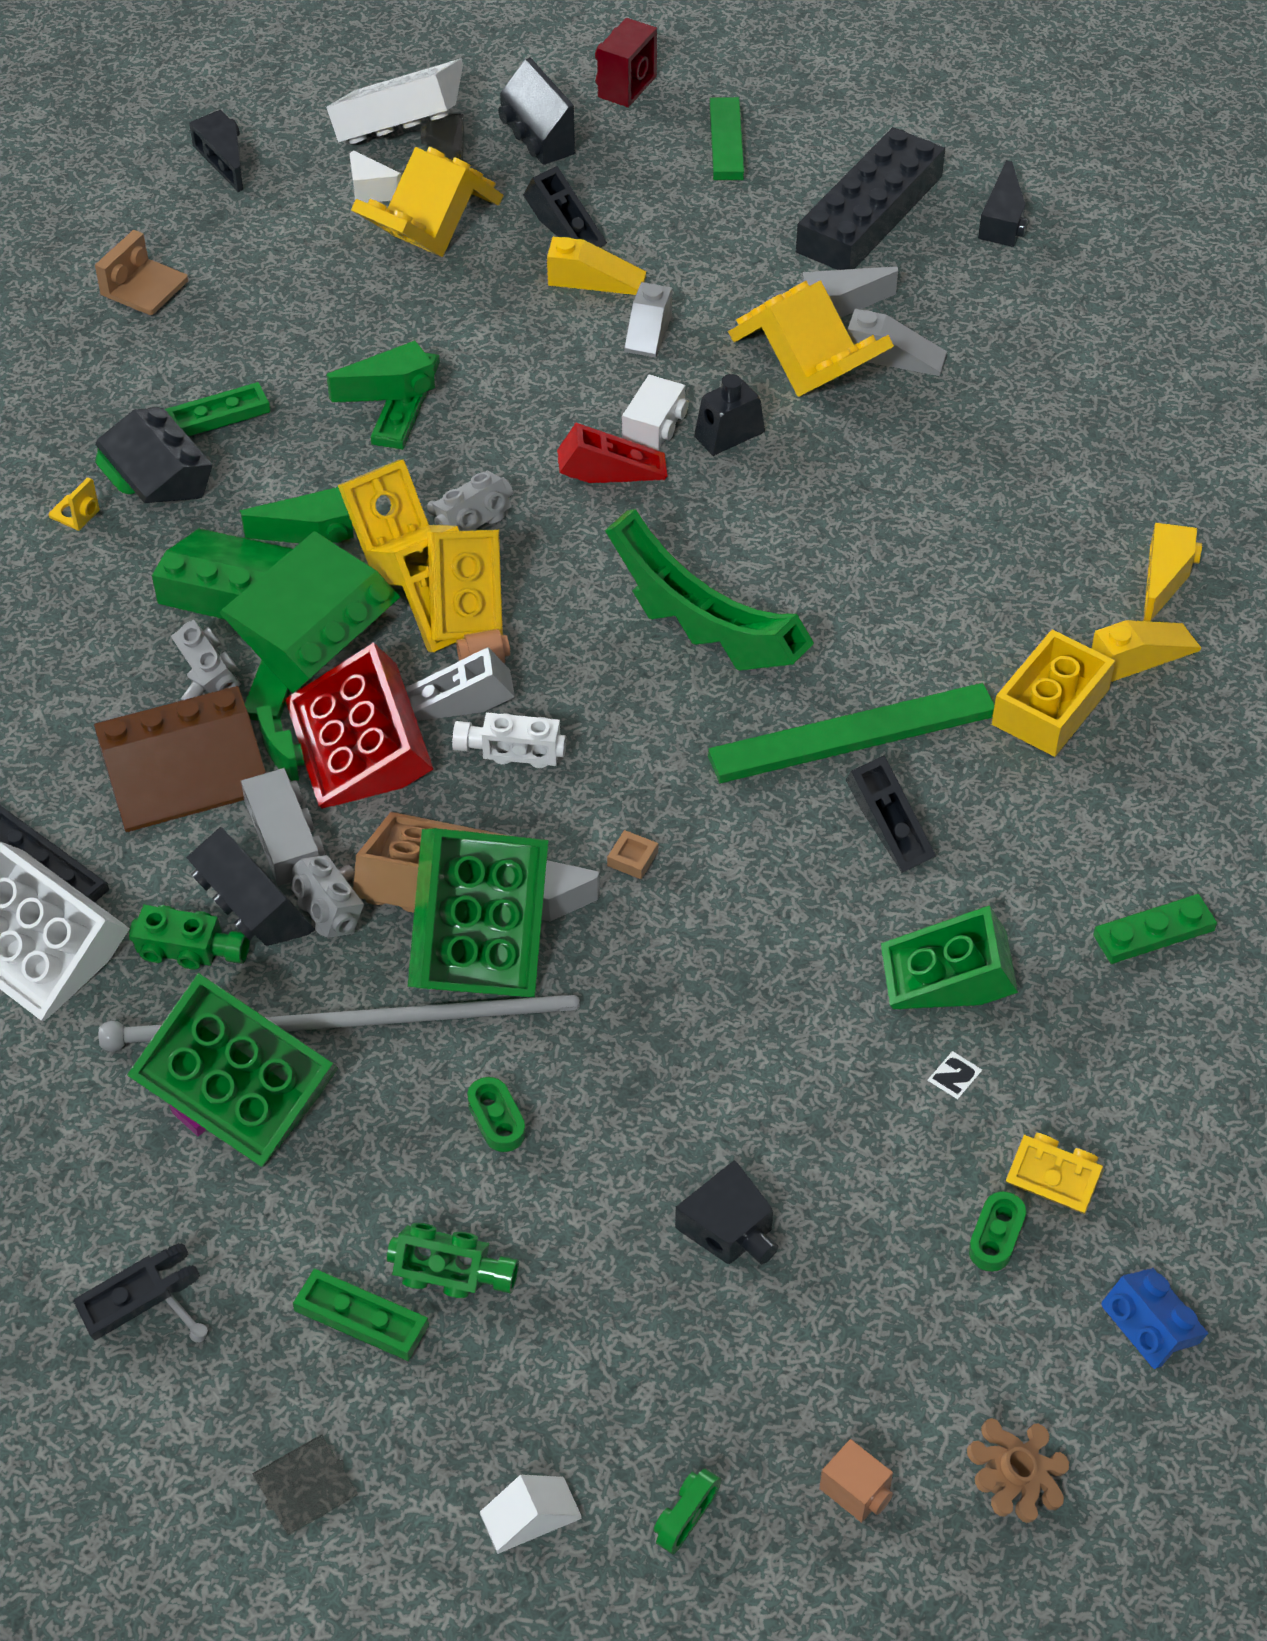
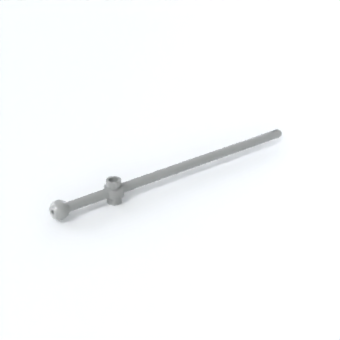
M560 995L265 1018L284 1031L572 1011L579 1007L580 1000L576 995ZM110 1020L104 1022L99 1027V1045L105 1051L115 1052L121 1050L125 1043L149 1042L161 1025L124 1027L119 1021Z

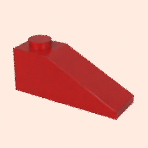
M579 423L574 424L557 449L559 473L587 483L665 480L667 478L665 453Z

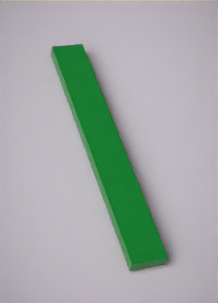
M979 683L708 748V758L718 782L721 784L993 718L994 703L984 684Z

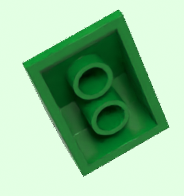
M990 905L881 943L889 1003L892 1009L983 1005L1018 993L1007 931Z

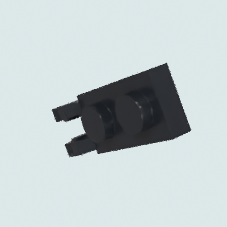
M178 1243L153 1257L148 1255L76 1297L73 1302L90 1337L96 1341L171 1297L170 1293L180 1292L196 1282L200 1275L194 1265L185 1266L164 1279L159 1272L171 1269L176 1264L185 1260L188 1255L185 1245Z

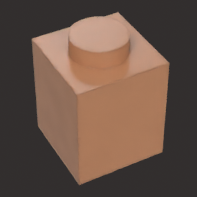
M850 1439L823 1468L819 1489L862 1523L871 1512L876 1515L880 1514L890 1502L893 1493L890 1491L893 1472Z

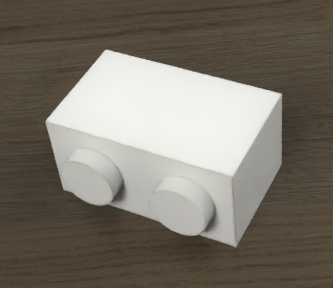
M648 375L622 415V438L659 451L664 441L672 438L678 419H684L687 413L689 402L685 400V385Z

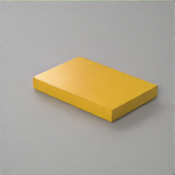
M499 530L427 532L431 639L434 641L464 639L466 634L499 629L500 634L503 635Z

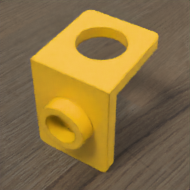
M86 478L70 495H66L49 512V518L80 531L100 510L93 479ZM70 506L72 517L63 516L62 510Z

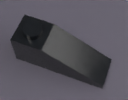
M218 110L189 122L193 147L237 192L242 191L243 181L237 137L240 135V131L235 120L230 119L222 110Z
M1006 160L981 214L978 239L1014 247L1018 237L1025 236L1028 219L1024 218L1025 201L1013 162Z
M558 166L531 179L523 196L539 221L557 237L582 239L599 248L607 244Z
M885 755L852 770L846 778V782L861 811L901 873L936 857Z

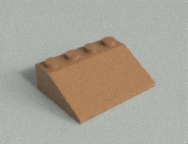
M390 812L356 854L353 890L359 898L365 899L369 904H390L402 907L407 912L414 913L422 829L439 828L497 835L504 834Z

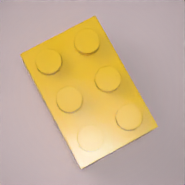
M1052 629L996 695L991 725L1055 757L1109 691L1115 660Z

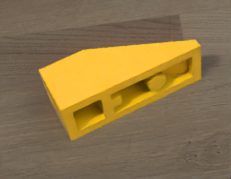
M552 237L547 255L549 286L636 295L641 282L644 283L646 271L585 240L569 237Z
M1155 523L1149 552L1143 621H1151L1188 579L1192 564H1199L1202 543L1196 542L1197 528Z
M1125 620L1096 630L1091 649L1115 660L1111 680L1113 682L1199 652L1201 647L1183 623Z

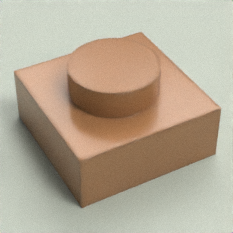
M624 830L607 856V866L642 880L658 854V843Z

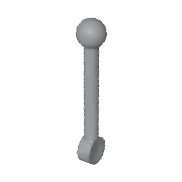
M172 1294L171 1297L165 1299L190 1329V1339L194 1342L204 1341L208 1332L207 1327L204 1324L196 1323Z

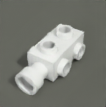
M486 712L483 727L472 726L471 722H455L452 747L453 750L469 752L470 748L483 749V759L494 760L498 764L520 762L530 763L536 768H543L547 765L556 766L558 757L564 758L566 735H560V720ZM501 750L508 751L506 753H499ZM536 754H543L544 756L537 757V756H535V755H536Z

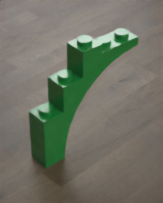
M636 509L627 510L605 530L638 585L632 592L648 618L658 619L676 616L692 644L720 642L738 671L793 665L814 644L798 614H776L748 607L715 591L690 573L653 535Z

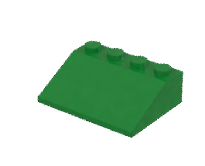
M198 528L169 548L155 568L152 580L157 602L161 605L224 619L219 612L292 549Z
M314 531L219 613L283 684L294 693L395 603L400 596L375 569Z
M439 828L422 829L407 987L535 997L549 840Z
M198 973L127 1076L259 1166L264 1167L321 1095L338 1070V1067Z

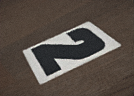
M952 1051L928 1081L958 1099L982 1069Z

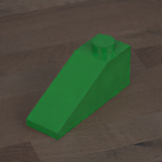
M415 340L326 374L331 402L404 400L435 388L433 362Z
M338 487L240 510L244 536L248 539L301 543L314 531L333 543L354 538L352 521Z

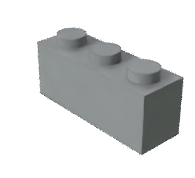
M285 768L241 781L245 805L277 886L293 881V866L302 858L325 855L319 835L312 837L310 830L314 829L308 808L301 809L299 805L302 802V796L296 780L290 782Z

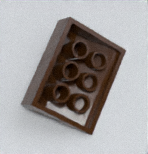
M238 686L94 724L102 759L126 833L243 801L244 795L241 781L266 773L249 715Z

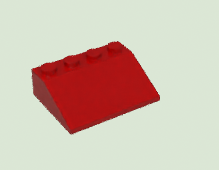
M375 643L367 646L285 699L298 742L301 744L302 755L314 794L321 809L402 789L434 769L398 666Z

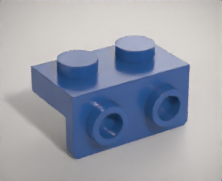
M1154 1268L1123 1275L1101 1303L1103 1309L1154 1369L1162 1367L1173 1352L1196 1346L1208 1335L1206 1329L1198 1321L1194 1311L1184 1305L1170 1288L1166 1278L1157 1273Z

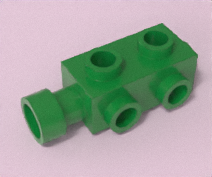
M143 904L138 919H133L129 930L130 941L133 942L136 952L145 961L160 963L164 957L177 960L180 966L192 970L198 969L200 964L211 966L215 956L225 957L227 962L244 964L250 948V940L242 932L231 931L229 934L222 933L218 917L203 911L195 913L180 911L166 905L156 907Z
M413 1223L411 1226L407 1225L399 1233L398 1237H392L389 1243L387 1262L394 1263L392 1275L403 1277L402 1284L407 1287L423 1289L427 1287L428 1283L444 1286L443 1293L455 1298H466L469 1292L476 1293L482 1283L493 1285L494 1290L509 1294L514 1290L518 1276L519 1260L501 1256L499 1260L487 1257L490 1243L478 1241V1236L472 1233L454 1232L453 1235L436 1232L437 1228L430 1224ZM418 1247L430 1249L431 1255H422ZM459 1256L471 1258V1265H464L460 1261Z

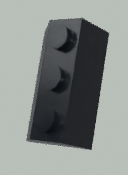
M531 57L525 59L501 91V106L498 108V113L502 123L508 124L513 130L516 139L522 140L527 146L532 157L536 156L543 165L575 154L574 105Z
M153 406L147 409H134L97 439L95 444L144 503L200 499L204 496L213 464L164 408Z
M219 827L186 857L196 868L191 873L194 879L206 891L212 887L217 892L212 899L227 915L233 911L239 919L234 924L249 940L256 936L265 946L304 937L315 931V928L222 827Z

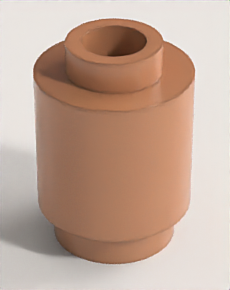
M499 629L466 634L464 639L456 640L459 661L487 647L504 664L505 656H510L508 637L506 634L501 635Z

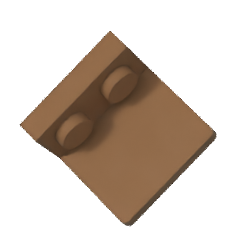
M132 230L95 264L100 294L148 315H153L188 282L187 274L148 259L144 234L136 230Z

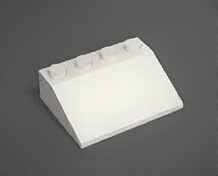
M462 59L356 89L327 106L326 108L338 142L349 140L350 144H354L367 139L366 134L376 132L377 136L393 132V126L403 124L404 128H409L420 124V118L430 116L432 121L447 116V110L456 105L463 68Z
M0 842V989L38 1019L45 1021L109 962L130 928L25 851Z

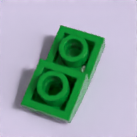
M271 705L256 707L262 741L271 760L278 769L285 768L287 776L291 781L299 780L297 766L304 765L301 744H293L291 731L282 730L281 719L273 720Z

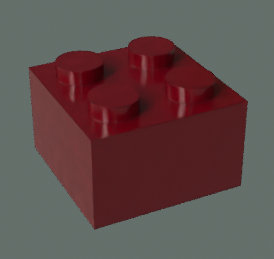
M626 17L618 27L612 30L603 43L597 46L595 52V59L597 60L595 83L598 85L599 98L629 108L657 77V27Z

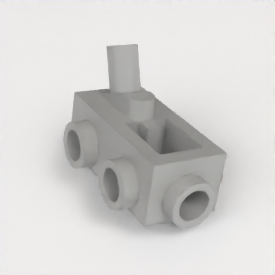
M487 470L486 472L474 475L471 481L461 487L447 491L441 499L430 501L427 505V511L429 514L437 516L434 518L436 525L458 526L459 531L476 530V528L484 523L493 524L504 518V511L512 507L509 497L513 495V490L504 477L500 478Z
M193 619L171 635V638L192 668L187 673L192 684L181 700L201 696L205 690L212 693L241 685L233 673L238 669L237 665L226 651L220 654L217 647L221 645V642L210 627L203 630L198 622Z
M328 855L302 858L292 869L294 878L291 889L298 898V907L310 913L312 919L316 922L315 930L322 936L329 938L354 934L364 903L348 883L349 880L354 878V869L350 865L337 869Z

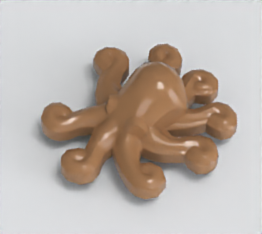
M993 1418L987 1419L981 1427L982 1435L988 1442L1000 1446L986 1447L979 1440L973 1441L967 1447V1456L976 1465L987 1463L985 1468L978 1471L975 1475V1484L980 1491L995 1494L991 1498V1506L994 1512L999 1516L1006 1517L1013 1511L1012 1500L1021 1491L1022 1497L1015 1505V1512L1022 1522H1033L1038 1516L1035 1503L1039 1497L1040 1488L1044 1491L1042 1502L1048 1510H1057L1063 1504L1064 1497L1050 1474L1054 1476L1065 1474L1069 1470V1461L1061 1452L1054 1453L1050 1458L1039 1454V1450L1049 1442L1047 1429L1038 1423L1033 1424L1027 1430L1029 1441L1024 1444L1018 1437L1002 1430L998 1420Z

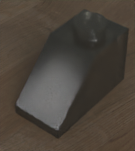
M448 114L443 118L432 121L430 116H427L426 126H421V144H427V149L432 147L444 153L445 157L451 160L455 157L463 161L465 139L463 114Z

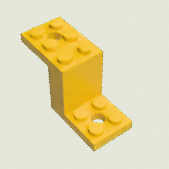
M415 147L388 208L371 198L368 203L355 199L351 211L390 235L443 257L471 194L497 206L504 195L494 188L495 182L483 177L484 174L470 168V164L455 157L451 160L445 157L444 153L432 147H428L427 151Z
M806 280L789 289V291L769 299L764 304L736 319L738 326L728 331L732 341L737 342L762 328L798 397L894 347L889 335L877 341L874 335L854 345L821 280L810 286Z
M404 459L397 460L339 484L338 488L368 565L375 569L389 585L403 586L428 652L433 653L456 643V640L434 641L431 639L427 532L459 531L458 526L428 524ZM381 495L387 496L391 502V509L386 515L379 514L376 509V501Z

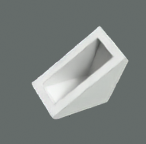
M353 150L350 153V163L355 199L368 203L370 198L378 202L391 201L400 182L401 173Z
M520 1475L480 1511L497 1554L582 1519L564 1477Z

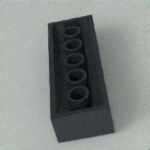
M892 127L797 224L796 253L836 270L855 269L940 180L943 175L945 147Z

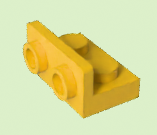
M1036 1132L1034 1138L1024 1135L1006 1178V1183L1086 1214L1099 1178L1102 1177L1104 1172L1103 1166L1097 1164L1099 1157L1078 1148L1074 1149L1073 1154L1057 1148L1059 1141Z

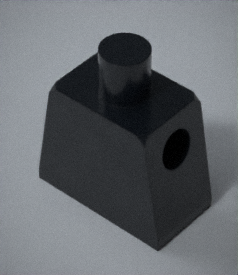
M725 375L722 378L721 387L706 393L702 397L694 437L712 456L765 432L760 397L738 375Z
M735 1160L676 1206L675 1228L727 1264H731L747 1251L762 1265L767 1263L778 1250V1245L766 1235L772 1230V1207Z

